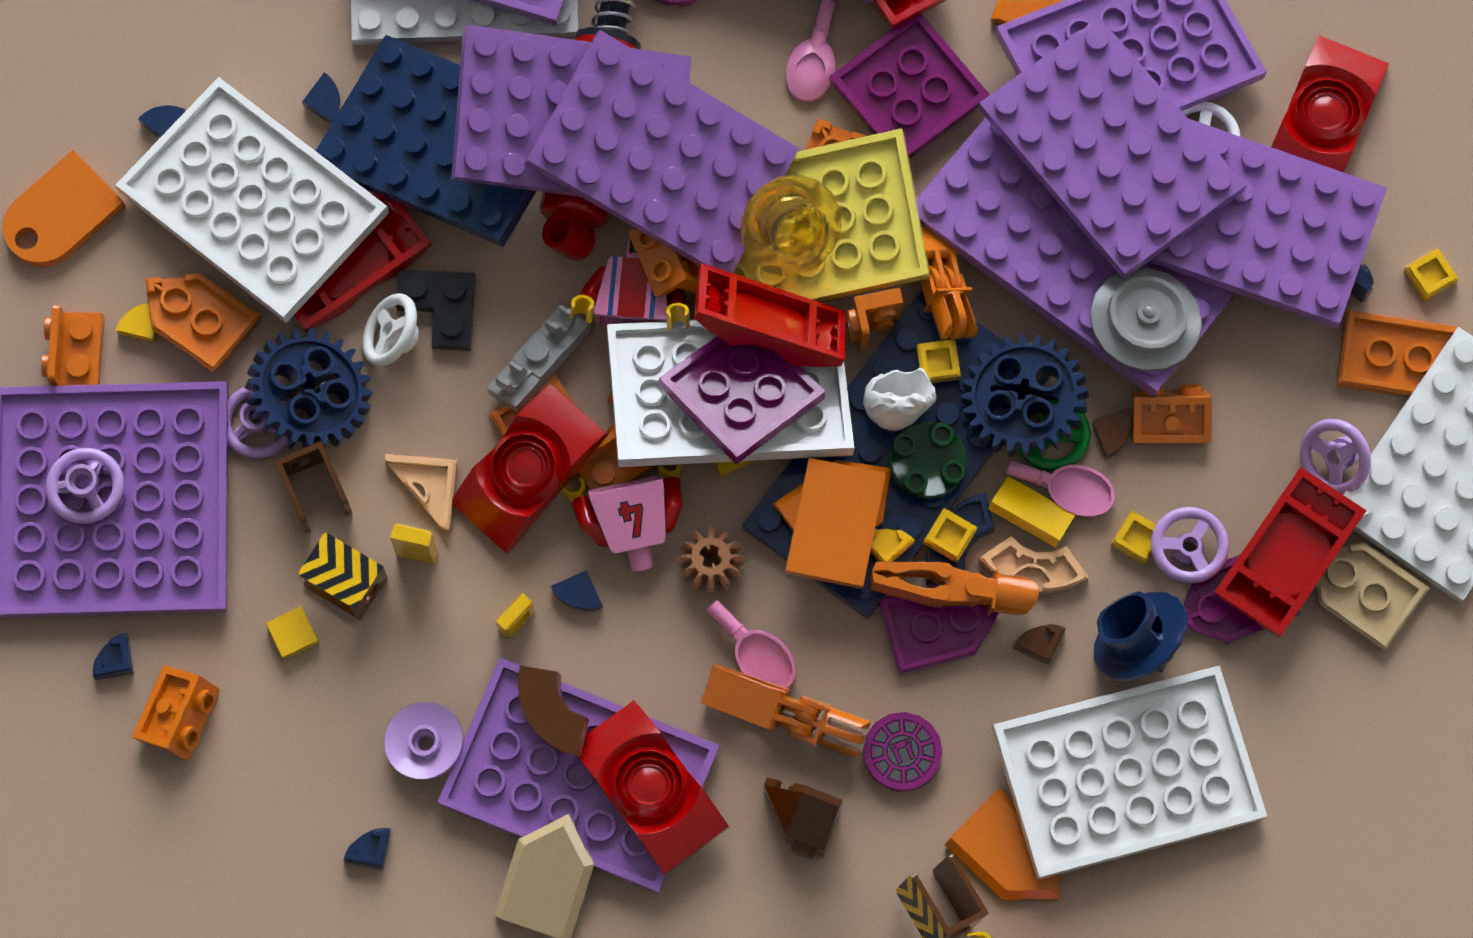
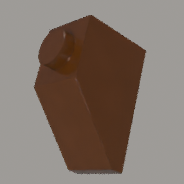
M766 778L764 794L785 842L792 845L791 851L808 859H813L814 855L824 857L841 813L842 799L798 783L789 786L788 790L780 788L781 781Z

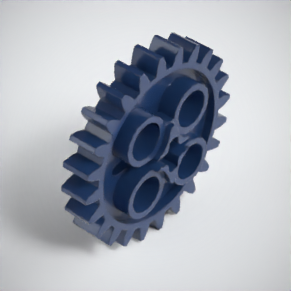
M295 328L290 335V340L282 332L277 336L276 344L268 340L263 347L264 352L258 351L253 359L256 364H251L247 371V374L252 378L248 379L245 384V389L253 392L246 400L247 404L258 405V408L252 415L253 419L262 417L266 419L261 430L264 432L272 427L277 430L274 436V441L276 442L283 436L289 437L288 448L290 449L293 448L297 441H302L303 448L312 445L313 442L318 443L322 441L326 448L328 440L333 446L338 447L343 440L342 436L350 439L355 432L354 427L360 428L365 419L361 415H366L371 407L364 401H368L372 395L371 390L363 388L368 384L371 377L369 375H359V372L365 365L364 361L353 363L351 360L356 350L353 348L344 353L341 350L343 339L340 338L334 344L329 343V332L327 331L321 339H316L313 328L309 329L304 338H302L299 330ZM312 360L320 363L324 371H316L309 365L308 361ZM275 376H284L289 380L290 386L281 385ZM331 376L338 377V379L324 382L327 378ZM319 385L318 389L314 393L312 389ZM302 387H304L306 391H303L301 394H299ZM327 394L337 395L341 399L342 404L331 402ZM293 398L292 401L285 404L279 402V400ZM294 409L304 410L308 414L309 419L299 418L295 414Z
M1024 333L1020 335L1018 344L1014 345L1011 339L1006 336L1004 339L1005 347L1002 349L992 342L990 344L992 355L988 357L979 352L977 355L981 366H968L969 374L974 379L968 378L962 381L964 389L969 391L961 394L962 404L968 405L963 410L965 419H973L969 424L972 433L981 431L979 438L982 444L993 439L992 446L996 453L1004 445L1007 446L1008 454L1011 458L1015 455L1017 449H1023L1025 458L1029 459L1031 448H1037L1038 452L1044 456L1045 445L1048 443L1057 450L1060 449L1058 437L1061 435L1071 440L1073 437L1069 425L1081 427V418L1076 413H1087L1088 410L1087 404L1081 401L1088 398L1089 393L1087 387L1081 386L1087 382L1085 373H1076L1080 369L1078 359L1068 361L1070 353L1067 347L1056 353L1057 345L1054 339L1045 347L1042 346L1041 336L1038 334L1032 344L1027 343ZM1008 369L1020 371L1019 375L1012 380H1006L1001 377L1002 373ZM1047 376H1053L1058 379L1057 383L1051 387L1039 385L1040 380ZM992 388H999V389H1000V390H997V391H995V392H992V391H991ZM1025 392H1031V395H1026L1025 400H1019L1018 397H1023ZM1058 400L1059 402L1057 404H1051L1049 401ZM998 405H1008L1011 407L1010 411L1003 416L992 414L993 409ZM1037 412H1044L1049 415L1048 419L1042 423L1030 421L1031 416Z

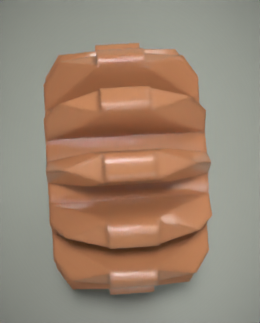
M708 527L707 538H703L698 531L692 532V538L695 544L682 542L681 550L687 555L679 556L677 562L679 566L686 567L681 573V578L684 581L695 578L692 584L694 591L700 590L703 583L707 584L708 594L713 595L715 593V584L719 583L721 588L727 591L730 589L727 577L733 580L740 579L741 572L735 567L744 565V556L736 554L741 549L739 541L727 544L730 537L728 531H723L719 538H715L714 528ZM710 554L717 555L718 566L715 567L714 563H712V568L704 566V556L707 555L708 559H710Z

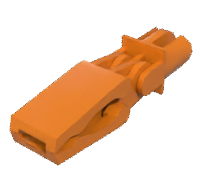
M921 225L931 278L920 280L927 304L924 312H932L941 340L948 337L950 339L974 338L978 334V328L968 300V296L973 289L966 286L964 277L959 272L956 260L959 253L947 242Z
M876 562L868 579L869 588L872 591L937 608L943 606L973 607L979 604L987 605V615L989 616L992 612L1011 615L1028 614L1036 604L1039 596V589L1036 583L1025 577L999 574V569H996L991 578H986L979 573L964 571L952 567L949 563ZM925 578L932 580L940 586L936 588H923L909 584L902 579Z
M719 664L712 665L709 679L700 700L701 704L766 729L774 730V727H777L779 724L789 729V735L812 743L813 746L819 744L859 758L861 752L859 748L827 737L826 734L852 743L863 744L866 737L865 734L831 721V719L833 718L862 729H869L871 721L833 708V704L829 705L806 696H801L800 700L788 697L790 690L786 687ZM783 709H786L792 713H795V715L793 716L790 714L782 713ZM821 711H824L822 719H818V714H821ZM818 727L816 736L812 735L813 729L815 730Z

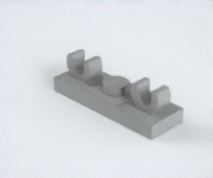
M560 305L487 387L489 395L519 413L592 331L590 323H586V320L576 314L573 319H570V309Z

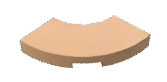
M1011 536L979 558V562L991 575H993L996 569H999V574L1020 576L1033 580L1038 586L1039 594L1067 591L1085 583L1089 579L1067 546L1053 552H1036L1023 547Z

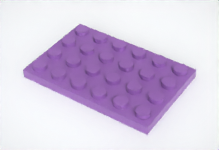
M1063 0L999 25L994 33L1014 71L1019 75L1100 17L1181 111L1263 80L1267 73L1226 0Z
M1100 17L979 103L980 112L1123 279L1127 278L1238 197L1246 188V184Z
M466 25L463 28L451 180L581 197L524 163L592 42ZM632 48L690 83L691 56Z
M599 30L524 164L700 266L703 263L733 273L799 148Z
M1189 119L1246 184V188L1242 194L1155 256L1149 263L1338 329L1387 188Z
M500 657L465 736L460 757L452 767L437 801L438 805L518 838L570 814L577 833L595 863V869L660 894L667 874L664 875L578 758L552 747L533 730L524 715L519 699L518 674L520 665ZM561 682V692L565 703L573 712L589 719L586 734L624 708ZM650 718L686 769L704 788L720 745Z

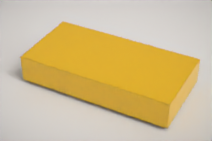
M1009 476L996 493L988 510L1055 548L1076 515L1066 511L1055 502Z
M393 524L390 539L397 557L435 565L438 550L431 531Z

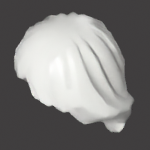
M918 368L913 372L893 370L871 379L865 387L863 405L869 418L874 423H877L879 427L889 431H897L914 424L936 402L935 387L930 382L924 369Z

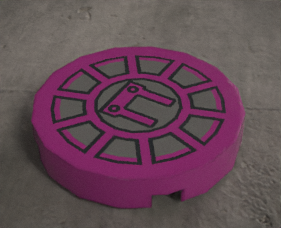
M907 712L888 714L875 722L866 735L863 747L865 767L872 779L885 788L900 793L915 791L928 784L939 769L943 753L940 737L932 724L919 715Z

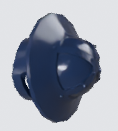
M1137 591L1117 599L1101 611L1096 622L1098 635L1094 643V661L1100 672L1115 681H1133L1150 675L1154 671L1162 673L1166 665L1173 659L1174 653L1181 646L1188 629L1187 611L1180 599L1167 592H1148L1144 594Z

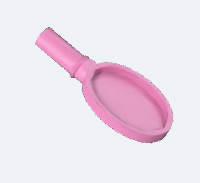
M821 0L816 22L812 29L811 39L801 42L795 48L787 64V88L792 97L802 103H813L820 100L832 85L829 81V76L835 72V56L831 47L826 43L836 5L832 0Z
M1011 460L1006 473L1012 477L1036 484L1038 487L1047 488L1053 502L1079 517L1092 518L1101 516L1112 507L1115 500L1114 488L1107 477L1099 471L1083 465L1062 466L1051 474L1045 472V470H1039Z
M716 600L706 611L729 633V637H732L737 642L735 645V657L742 673L786 688L789 687L796 676V665L788 647L779 638L767 631H748L743 626V623H740Z

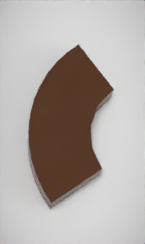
M520 665L518 692L521 707L527 721L533 730L549 745L565 754L581 758L589 719L573 712L565 703L561 692V674L557 671Z

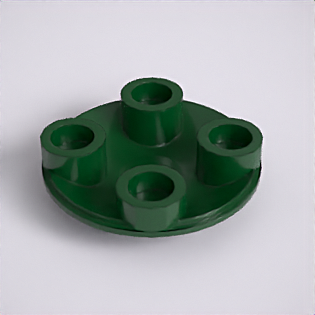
M919 422L908 426L895 438L890 449L889 465L895 481L902 489L913 496L932 499L950 493L960 484L967 468V453L963 442L948 424Z

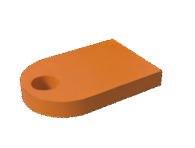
M72 150L9 206L3 219V236L11 252L20 261L35 267L53 266L61 263L123 210L126 205L94 170ZM31 232L38 236L36 245L31 249H21L18 247V240L23 234Z

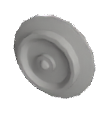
M1148 267L1139 268L1125 279L1119 274L1108 278L1095 293L1090 311L1093 335L1104 352L1121 365L1144 372L1166 370L1184 361L1197 345L1202 326L1198 303L1187 286L1169 273Z

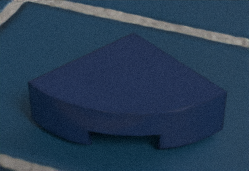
M325 72L302 101L305 108L330 124L333 123L341 107L338 88L332 78Z
M172 105L158 106L143 113L138 120L140 124L160 139L185 113L186 109Z
M587 570L551 585V590L556 598L572 608L583 611H595L603 608Z
M127 633L117 635L108 641L109 643L103 647L94 661L93 678L95 680L134 674L129 635Z
M377 828L360 836L348 847L343 859L344 863L384 870L391 829Z

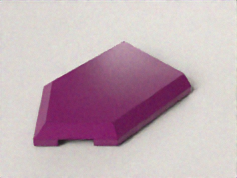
M1239 555L1226 560L1222 569L1212 578L1203 582L1192 583L1183 605L1188 615V629L1226 644H1231L1265 629L1214 595L1215 590ZM1300 611L1297 612L1295 617L1301 614Z
M935 584L923 588H936L940 585ZM894 596L882 598L879 602L882 619L899 675L974 656L999 615L997 612H992L990 616L987 615L988 606L980 604L973 607L943 606L937 608Z

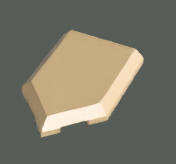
M1365 542L1342 547L1316 584L1319 604L1384 651L1430 589Z
M570 814L518 839L495 911L496 917L555 938H572L595 863L577 833Z

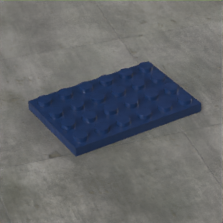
M385 35L317 147L316 152L363 188L504 248L536 191L451 180L460 65Z

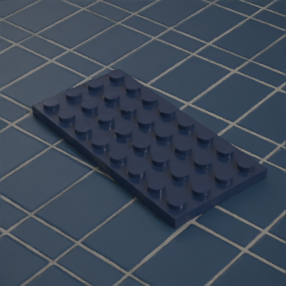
M923 291L916 297L847 387L854 440L853 455L813 457V459L828 462L843 460L890 468L889 454L895 438L904 429L889 431L879 427L877 423H874L869 418L863 405L865 387L872 378L880 374H886L893 370L902 372L917 370L919 368L916 351L917 344L952 340L949 337L941 340L932 312H924L927 304ZM976 320L977 336L974 338L962 337L955 339L961 373L960 380L933 383L936 402L914 422V424L919 422L945 423L952 427L966 449L967 468L960 484L950 493L942 497L926 499L906 492L895 481L892 473L890 474L883 523L875 529L900 530L915 540L914 544L894 562H912L924 546V540L943 508L949 511L952 509L994 453L993 439L982 444L979 438L981 431L972 433L969 424L973 419H965L963 410L968 405L962 404L961 394L969 392L963 387V379H974L969 374L968 366H981L977 354L980 352L988 357L991 356L990 344L992 342L1000 349L1005 347L1003 339ZM1008 369L1002 373L1001 377L1006 380H1012L1019 375L1020 371ZM1050 376L1040 380L1039 385L1044 387ZM999 388L991 389L992 392L1000 390ZM1025 392L1023 397H1018L1019 400H1025L1026 395H1031V392ZM998 405L993 409L992 414L1003 416L1010 411L1011 407L1008 405ZM793 458L742 524L744 531L786 561L789 556L793 531L773 506V503L804 482L809 458ZM871 553L863 589L812 579L866 619L870 618L879 606L880 600L887 595L872 591L869 588L868 579L875 563L879 562Z

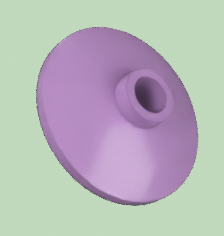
M418 702L400 710L390 721L384 738L385 752L392 766L402 775L415 780L437 778L449 771L459 759L464 742L462 727L456 716L446 707L433 702ZM424 739H432L433 746L429 750L424 751L420 749V744Z

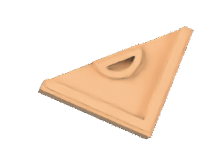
M385 454L384 460L389 468L443 532L450 533L457 460Z

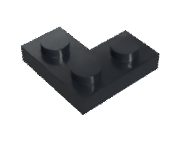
M398 269L397 293L410 297L415 304L417 312H434L432 349L471 351L476 286L475 273ZM396 305L397 311H405L401 305Z

